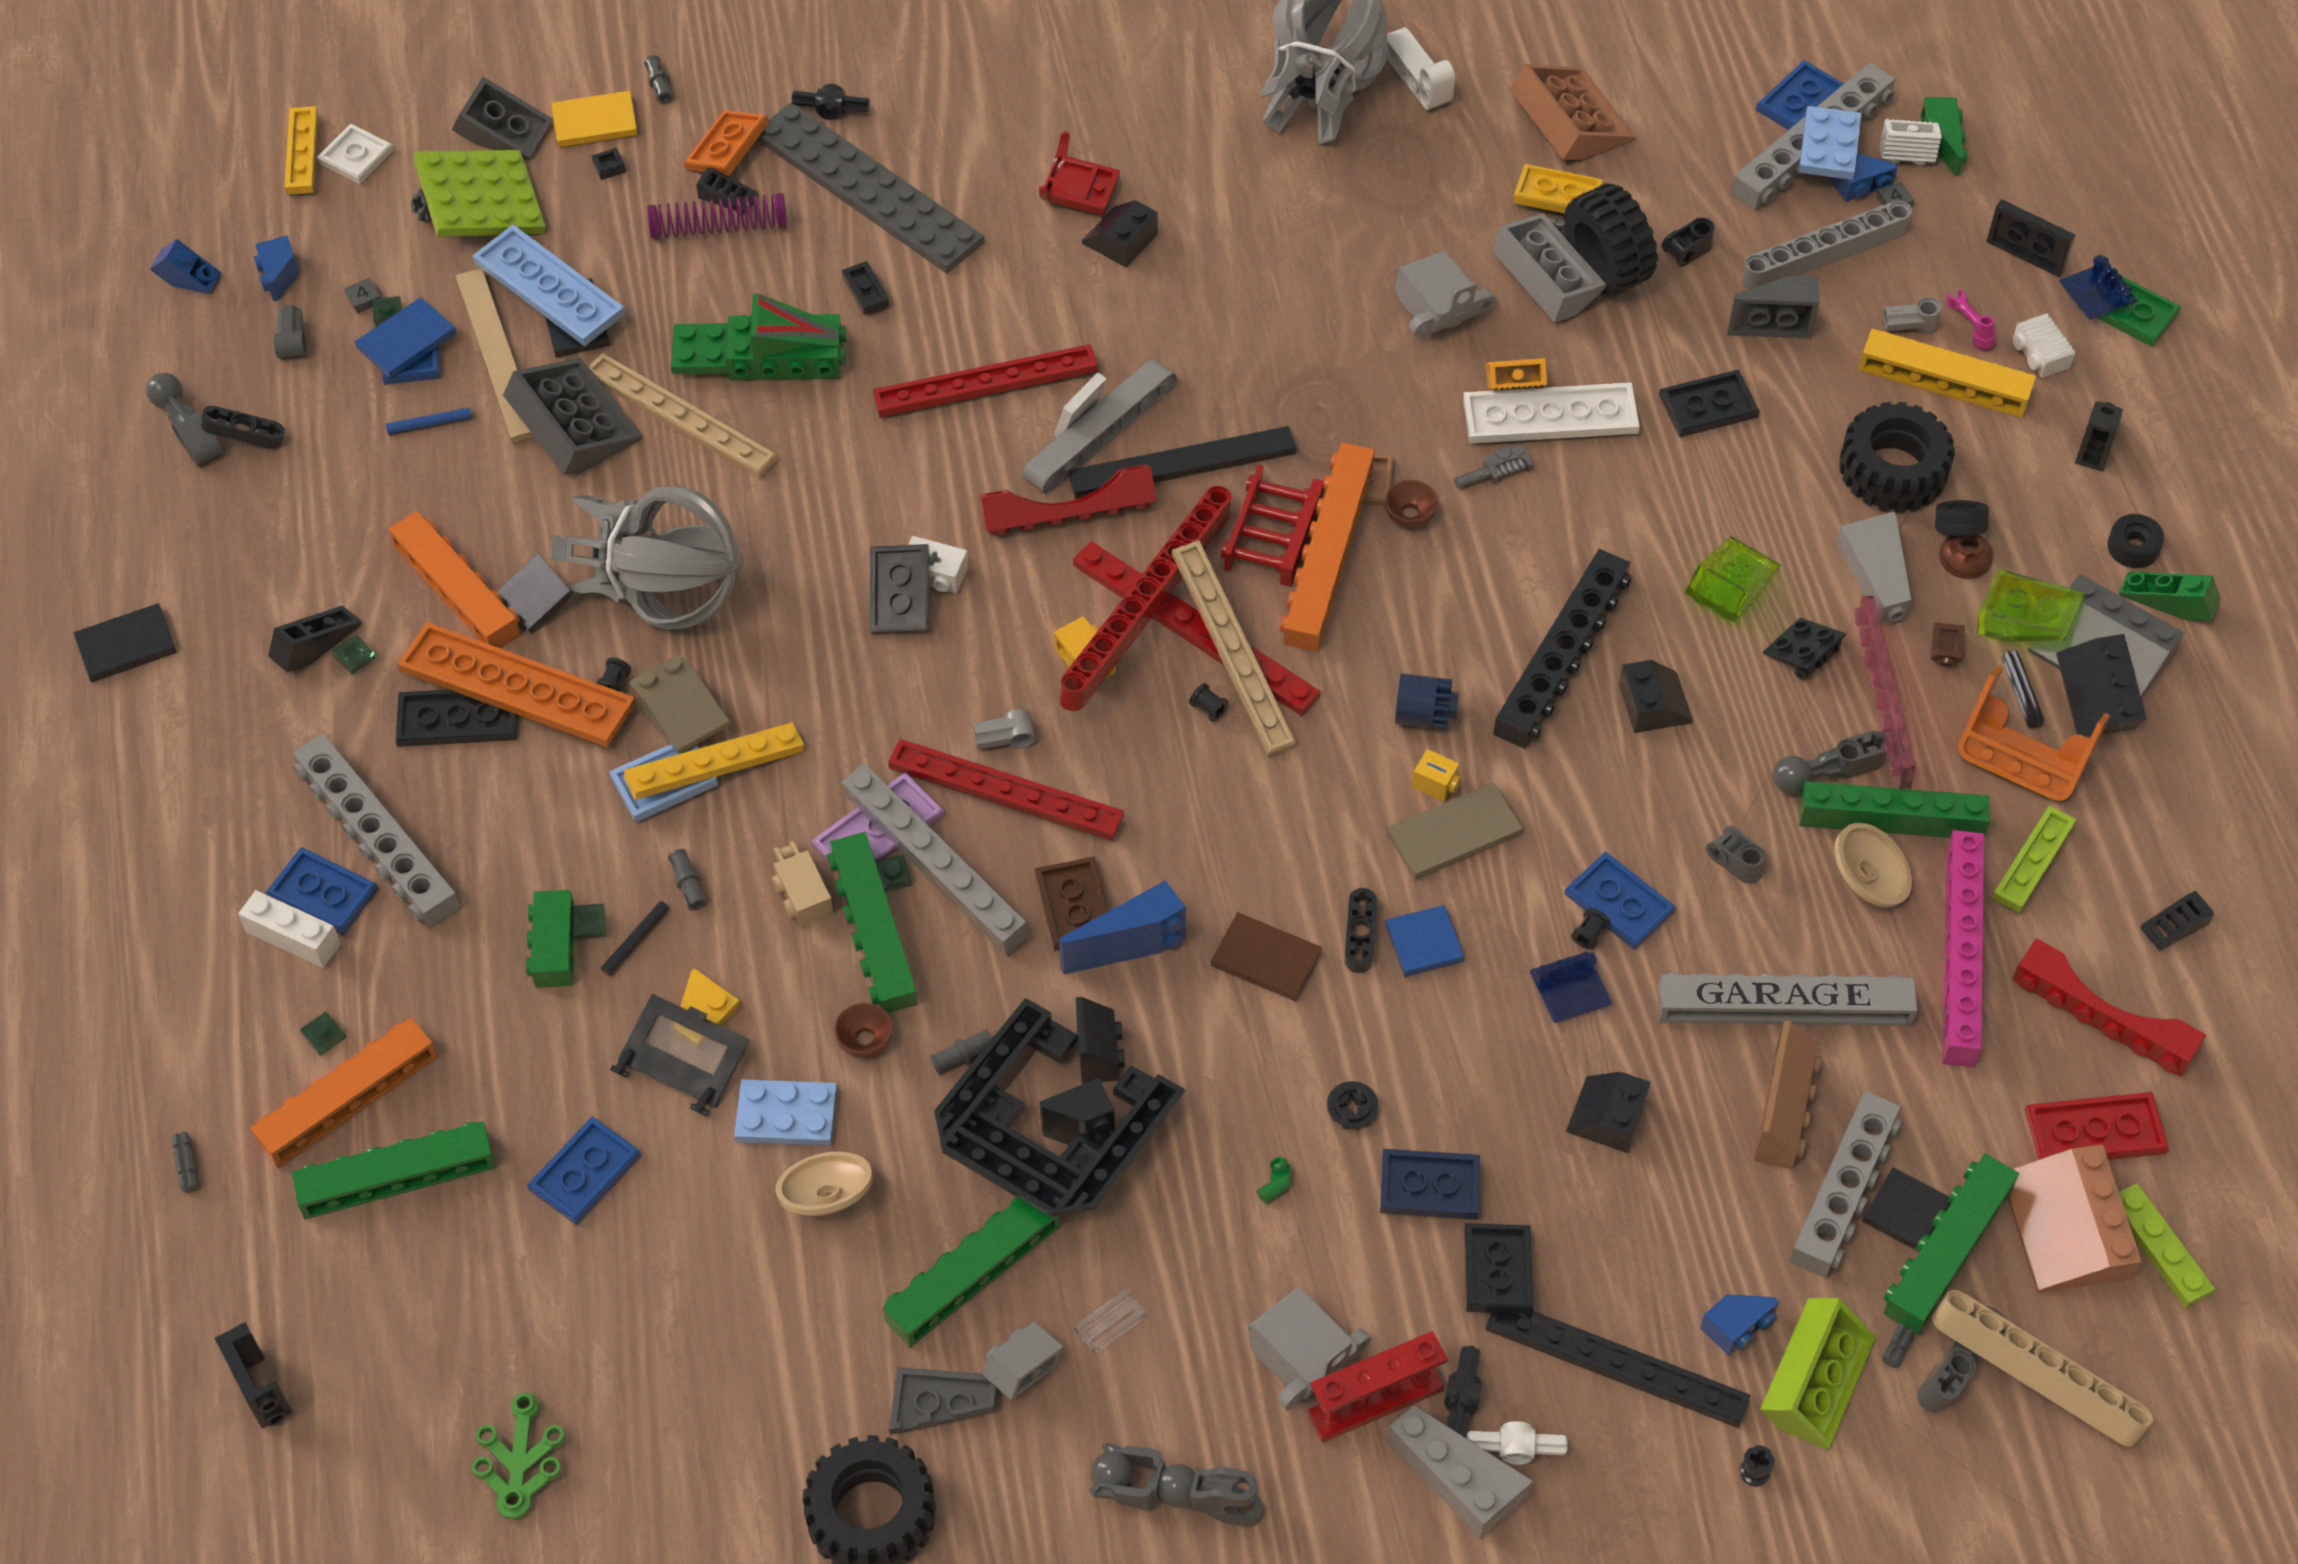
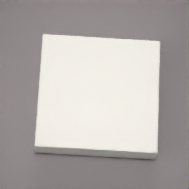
M350 124L317 156V160L320 165L361 184L394 149L391 143Z
M1096 373L1064 406L1054 432L1056 438L1097 404L1107 378L1100 373Z

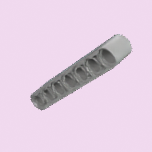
M1893 201L1752 254L1745 260L1742 285L1750 290L1787 276H1799L1902 237L1908 230L1912 208L1904 201Z
M1155 359L1147 361L1034 456L1024 467L1023 478L1043 493H1050L1069 477L1068 470L1080 468L1166 395L1176 382V374Z

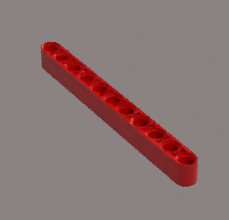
M1213 486L1205 492L1064 673L1060 683L1059 703L1065 710L1078 711L1087 704L1183 577L1172 556V550L1200 540L1205 550L1228 520L1232 498L1229 489L1223 486Z

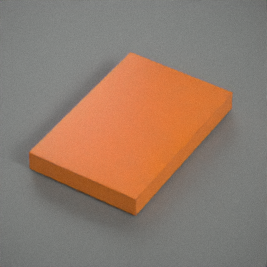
M724 110L684 162L686 169L689 171L705 172L710 167L730 176L770 123L767 115Z

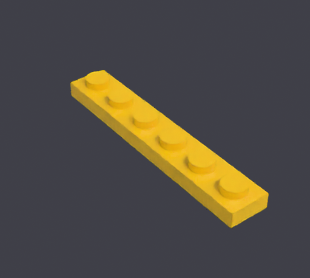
M793 722L625 769L624 779L634 799L637 800L801 753L804 750V743Z

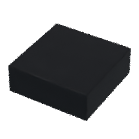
M617 148L591 155L592 162L601 180L626 173L625 164Z

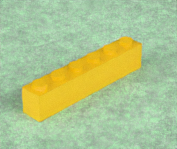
M1873 328L1867 339L1858 369L1862 372L2023 418L2036 379L2035 375Z

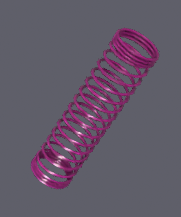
M783 193L771 195L772 223L766 195H763V224L757 196H754V224L748 197H745V224L740 199L737 197V227L731 198H728V227L722 199H719V227L714 202L712 199L710 200L711 229L708 223L704 200L701 201L702 230L696 202L693 201V231L687 202H684V231L679 206L676 202V234L669 203L666 204L667 234L661 205L658 204V214L655 204H648L647 206L649 233L652 240L661 237V225L666 238L669 237L670 226L674 237L678 236L679 226L682 235L685 237L687 235V221L692 236L696 233V222L701 235L704 234L705 222L708 233L712 234L713 217L719 234L722 231V218L726 232H730L731 218L736 232L739 231L740 218L743 229L747 231L748 214L754 231L757 228V214L760 227L763 230L766 224V214L769 227L773 229L774 210L778 227H787Z

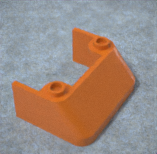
M1997 666L1989 674L1958 743L1960 756L1974 765L2055 801L2067 799L2074 791L2111 715L2104 713L2098 721L2091 738L2079 734L2072 735L2064 741L2061 749L2057 750L2004 726L2009 716L2008 705L2004 700L1992 695L2003 670V667Z

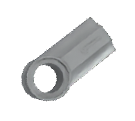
M1924 297L1918 300L1917 304L1884 307L1885 330L1916 329L1923 334L1933 333L1939 326L1942 305L1936 298Z
M1026 709L1011 710L1006 713L1004 718L973 723L978 750L1007 744L1017 749L1026 748L1032 745L1036 739L1031 716Z

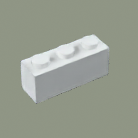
M257 890L254 891L238 913L246 933L321 968L326 966L341 945L333 925Z

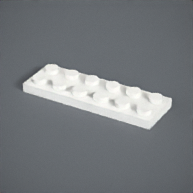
M1632 382L1463 393L1469 444L1639 433L1640 426Z

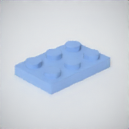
M1807 106L1798 173L1853 180L1861 113Z
M696 744L695 746L687 749L682 753L699 749V747ZM667 745L609 771L610 778L635 823L718 786L716 777L635 800L624 779V770L678 755V752L671 745Z
M741 1079L734 1134L735 1142L831 1146L837 1084Z

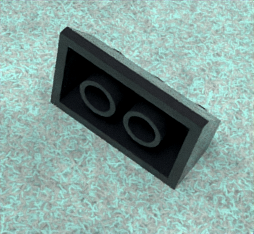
M2124 634L2095 638L2056 653L2077 734L2086 737L2092 736L2098 721L2104 713L2111 716L2102 734L2136 729L2147 719Z

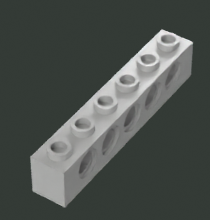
M1867 1091L1863 1092L1795 1244L1790 1263L1824 1278L1827 1277L1831 1267L1834 1269L1838 1268L1845 1252L1839 1249L1842 1241L1849 1243L1856 1224L1851 1223L1854 1214L1861 1216L1868 1199L1862 1196L1865 1188L1873 1189L1879 1171L1874 1170L1877 1161L1884 1163L1891 1147L1886 1144L1889 1135L1895 1138L1902 1122L1901 1119L1897 1118L1900 1105ZM1865 1130H1872L1877 1135H1870ZM1854 1156H1861L1866 1161H1859ZM1842 1182H1850L1855 1187H1846ZM1830 1208H1837L1841 1210L1843 1214H1836L1832 1212ZM1818 1235H1827L1831 1238V1241L1822 1240Z

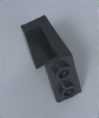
M246 1322L214 1338L247 1404L262 1429L279 1424L287 1415L292 1413L276 1381L261 1389H257L247 1369L264 1361L265 1357Z

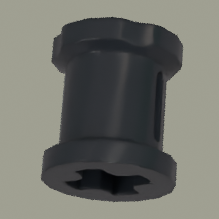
M608 658L605 663L606 670L602 678H599L596 683L622 692L621 685L625 677L630 675L632 668L627 662L619 658Z
M1206 683L1198 686L1189 700V704L1192 707L1200 708L1208 715V719L1212 722L1217 721L1225 713L1229 705V701L1226 698L1218 697L1210 690V686Z
M1588 908L1583 913L1584 919L1578 928L1574 929L1571 937L1576 944L1584 949L1593 950L1598 943L1597 938L1602 930L1607 929L1610 925V920L1603 912L1594 908Z
M1756 1445L1745 1452L1739 1472L1746 1484L1758 1487L1768 1481L1775 1462L1771 1451L1765 1446ZM1754 1463L1761 1465L1760 1469L1753 1467Z

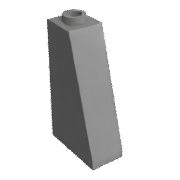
M1890 512L1840 526L1836 545L1878 623L1897 622L1906 617L1911 602V595L1895 513Z

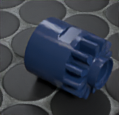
M1401 673L1395 724L1447 730L1448 718L1456 719L1459 692L1451 691L1453 679Z

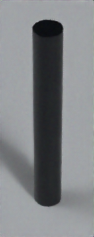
M659 901L603 964L601 970L606 975L610 976L669 910L667 904Z

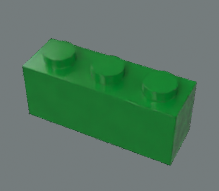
M571 890L533 892V904H528L529 922H532V930L527 931L528 949H531V957L526 958L527 976H532L535 988L573 986L575 903Z

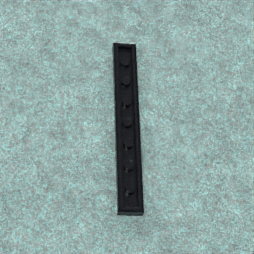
M1289 426L1072 469L1068 470V476L1074 496L1079 498L1100 488L1122 468L1147 464L1151 467L1153 482L1296 454V446Z
M1533 1311V1314L1491 1313L1486 1325V1331L1736 1428L1740 1426L1751 1396L1740 1390Z

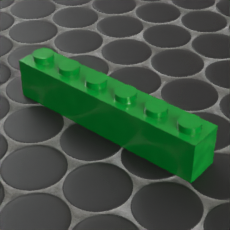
M1804 781L1799 799V826L1843 830L1853 823H1866L1877 827L1885 833L1950 838L1952 831L1957 830L1984 833L1985 837L1990 823L1989 795Z
M866 832L830 841L831 853L826 854L831 872L837 870L839 879L835 880L836 890L839 898L845 897L847 906L843 907L847 924L853 923L856 931L851 933L855 950H861L864 957L859 962L864 978L870 977L872 986L868 987L872 1004H878L887 1013L918 1005L914 982Z
M484 1121L467 1122L458 1128L447 1131H434L428 1136L417 1139H403L397 1144L383 1148L373 1147L364 1153L353 1156H339L333 1161L323 1164H309L291 1173L297 1204L304 1220L493 1170L496 1169L489 1134Z
M1984 1153L1978 1163L1975 1161L1970 1163L1963 1178L1967 1179L1963 1187L1955 1186L1947 1201L1951 1205L1947 1211L1941 1209L1931 1225L1935 1227L1934 1231L1930 1236L1926 1233L1923 1235L1916 1247V1251L1919 1254L1915 1260L1908 1258L1899 1274L1903 1277L1898 1285L1892 1283L1884 1295L1883 1300L1887 1302L1884 1315L1899 1324H1904L1907 1329H1912L1917 1335L1920 1334L2014 1189L2019 1172Z
M1015 1197L1011 1201L1010 1206L1001 1213L996 1212L990 1216L985 1226L979 1231L966 1235L961 1241L960 1246L951 1253L946 1252L942 1254L936 1261L935 1266L926 1273L920 1272L910 1282V1285L901 1293L896 1292L892 1294L882 1307L885 1322L911 1348L1060 1228V1216L1050 1217Z

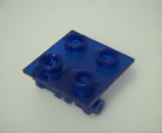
M2096 256L2093 259V267L2059 280L2089 320L2137 302L2132 293V287L2124 282L2123 276L2118 274L2116 268H2112L2106 256Z
M1585 951L1572 957H1566L1563 960L1560 959L1547 965H1541L1529 971L1554 1023L1612 1005L1610 997L1594 967L1597 964V958L1593 952L1588 953Z

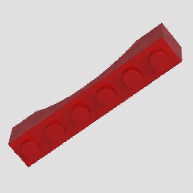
M1147 464L1119 469L1109 481L1097 490L1084 497L1067 502L1046 503L1032 501L1020 497L1007 489L978 494L984 529L987 532L992 531V535L1008 533L1009 528L1020 526V530L1033 529L1037 527V523L1048 521L1049 525L1066 522L1065 518L1076 516L1077 520L1094 517V512L1104 511L1106 515L1122 512V507L1132 506L1133 509H1143L1150 507L1149 502L1156 501L1152 470Z
M2037 938L2018 964L2012 979L2023 989L2032 991L2046 999L2052 1006L2062 1008L2074 1015L2080 1022L2090 1024L2102 1031L2108 1038L2130 1047L2134 1053L2149 1058L2159 1064L2165 1071L2175 1073L2180 1077L2188 1068L2206 1037V1034L2178 1018L2157 1019L2142 1017L2108 1004L2080 981L2070 967L2064 953Z

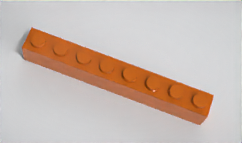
M1341 442L1338 453L1333 452L1330 469L1333 471L1331 476L1326 475L1323 485V492H1326L1324 498H1319L1316 508V515H1319L1318 520L1311 523L1309 538L1312 539L1310 545H1304L1301 560L1305 562L1303 568H1297L1294 584L1297 585L1296 591H1290L1287 608H1290L1288 615L1283 614L1280 624V632H1284L1285 645L1317 652L1319 650L1364 495L1374 467L1375 449Z

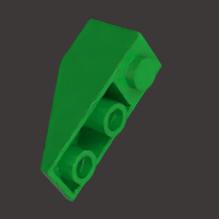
M1925 97L1920 120L1922 123L1925 121L1927 123L1936 122L1939 124L1942 136L1937 154L1955 176H1959L1962 165L1967 163V149H1963L1965 129L1960 128L1963 118L1962 109H1958L1957 98Z
M2128 572L2119 591V595L2183 620L2212 621L2221 601L2213 575Z

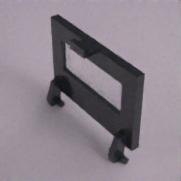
M651 994L617 1060L619 1062L616 1066L612 1065L610 1071L625 1078H628L630 1075L629 1072L625 1071L627 1066L698 1099L696 1104H691L690 1109L707 1117L710 1113L709 1110L705 1109L707 1104L715 1108L717 1107L751 1040L706 1018L708 1014L692 1006L686 1010L655 994Z

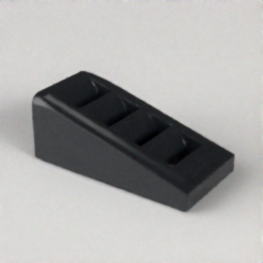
M710 167L705 170L696 185L698 198L708 202L712 199L714 204L719 205V199L721 198L723 207L728 208V198H731L732 209L737 211V197L740 198L741 195L747 196L751 208L754 204V196L756 195L757 198L759 196L758 192ZM744 197L743 200L740 202V203H741L742 213H744V214H745V197Z
M2193 891L2143 923L2140 928L2156 948L2161 951L2207 926L2214 912L2198 892ZM2180 913L2188 920V923L2183 920L2179 915ZM2169 919L2178 928L2177 930H2175L2173 926L2168 922ZM2160 925L2168 936L2164 937L2156 926Z

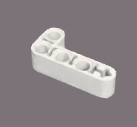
M1406 27L1388 33L1387 60L1426 110H1430L1452 101L1455 74L1450 62L1443 60L1434 64Z

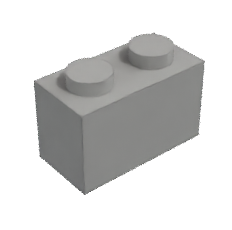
M1034 1321L1026 1328H1018L1014 1331L1009 1340L1004 1344H996L989 1350L985 1358L987 1363L982 1375L1012 1400L1056 1368L1063 1346Z

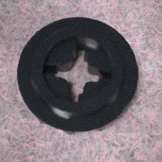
M1355 1081L1344 1082L1330 1092L1327 1100V1111H1329L1332 1121L1341 1124L1343 1129L1354 1127L1358 1130L1360 1126H1369L1372 1119L1377 1116L1378 1099L1374 1091L1367 1085ZM1349 1097H1352L1354 1104L1359 1106L1357 1107L1356 1115H1353L1350 1108H1344L1348 1106Z

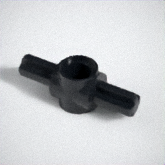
M826 84L822 89L818 88L817 93L794 91L791 99L793 105L814 107L818 115L827 120L837 119L840 115H844L845 111L867 113L870 109V99L846 96L843 88L836 84Z
M1470 1345L1461 1348L1457 1372L1449 1375L1444 1402L1446 1409L1450 1411L1447 1427L1466 1438L1469 1416L1478 1410L1482 1381L1477 1376L1481 1353L1479 1349Z

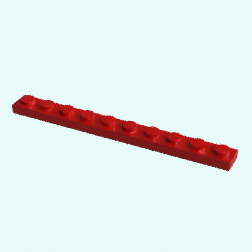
M1092 541L1073 558L1074 567L1121 598H1124L1142 575ZM1171 593L1153 616V619L1223 664L1199 611ZM1250 645L1275 699L1302 717L1320 698V690Z

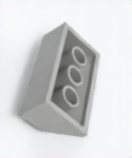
M1543 213L1499 227L1492 252L1554 323L1576 316L1605 289L1607 284Z

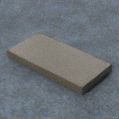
M1494 782L1391 825L1386 829V834L1415 880L1523 833V827Z

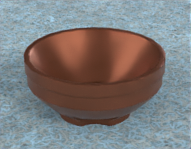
M1404 480L1394 484L1388 490L1385 497V508L1388 516L1397 524L1405 527H1418L1426 524L1434 517L1438 499L1434 490L1424 482ZM1406 508H1414L1419 514L1415 517H1406L1402 511Z
M1949 535L1941 545L1939 560L1944 569L1950 574L1963 579H1974L1983 576L1990 569L1993 561V549L1990 543L1981 535ZM1971 541L1976 544L1977 549L1974 551L1965 550L1961 543Z
M857 1003L849 1006L838 1016L834 1028L835 1037L841 1049L847 1054L859 1058L872 1057L882 1052L888 1046L893 1030L888 1013L883 1008L872 1003ZM861 1032H870L874 1035L873 1041L867 1045L857 1043L856 1037Z

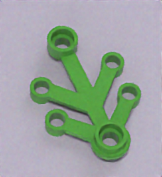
M530 1393L517 1395L511 1403V1410L516 1419L512 1453L498 1439L497 1432L493 1426L482 1425L476 1431V1439L479 1445L483 1448H488L510 1472L509 1484L507 1485L494 1472V1466L488 1457H478L472 1464L475 1477L479 1480H484L498 1495L496 1501L497 1509L507 1519L523 1517L530 1509L531 1496L549 1481L559 1478L562 1473L560 1462L554 1457H548L541 1462L540 1472L523 1484L524 1473L552 1449L561 1447L565 1442L562 1428L557 1425H551L545 1429L543 1439L527 1452L530 1422L535 1420L540 1412V1406L536 1397ZM524 1401L530 1402L527 1408H519L520 1403ZM487 1432L493 1434L489 1440L481 1439L482 1435ZM551 1434H560V1437L557 1440H549V1436ZM482 1464L489 1465L485 1472L477 1471ZM549 1465H555V1466H557V1468H556V1470H555L554 1472H552V1473H547V1472H545V1469L547 1468V1466H549ZM510 1498H519L515 1505L507 1504Z

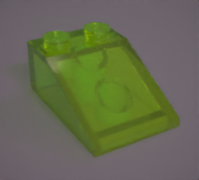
M1730 536L1697 566L1685 594L1692 597L1697 604L1707 606L1716 611L1721 618L1736 622L1750 608L1778 571L1781 564Z
M1998 568L1978 612L1977 634L2004 642L2066 640L2084 599L2085 592Z

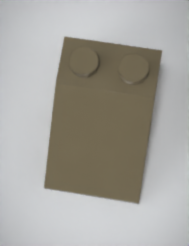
M680 654L628 682L633 697H635L637 708L678 754L730 726L728 718L698 674Z

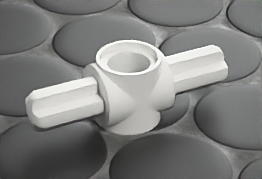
M1507 1422L1500 1427L1499 1432L1469 1431L1467 1434L1469 1441L1486 1452L1499 1453V1458H1502L1503 1462L1511 1465L1528 1464L1534 1459L1535 1454L1564 1456L1567 1453L1568 1443L1566 1436L1535 1434V1429L1525 1422Z

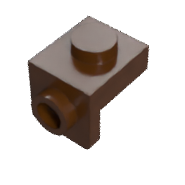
M1935 622L1933 624L1930 659L1938 660L1939 665L1955 666L1956 662H1961L1965 655V652H1963L1965 625Z

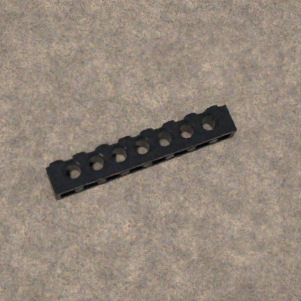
M1598 549L1495 718L1493 735L1523 749L1527 748L1531 740L1536 741L1543 727L1542 721L1544 718L1549 719L1556 706L1554 701L1557 696L1563 697L1569 684V681H1567L1569 676L1577 674L1582 662L1581 656L1583 653L1588 654L1595 640L1593 636L1596 632H1602L1607 621L1605 616L1608 611L1614 612L1620 596H1618L1620 591L1628 589L1632 580V575L1629 574L1631 562Z

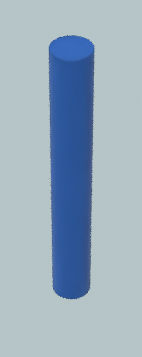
M470 407L387 423L386 429L388 435L471 419L472 414Z

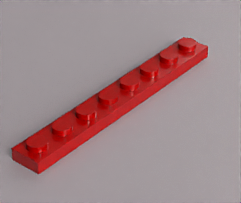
M1088 344L873 389V397L880 418L1098 372V364L1092 346Z
M899 739L888 761L889 769L901 773L906 772L910 776L1111 841L1114 840L1124 818V810L903 739Z

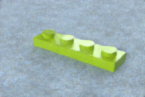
M2049 805L1996 888L1992 899L2020 914L2073 829L2077 819Z
M2136 1183L2120 1191L2119 1194L2134 1239L2184 1308L2212 1295L2215 1291L2214 1286L2139 1184Z

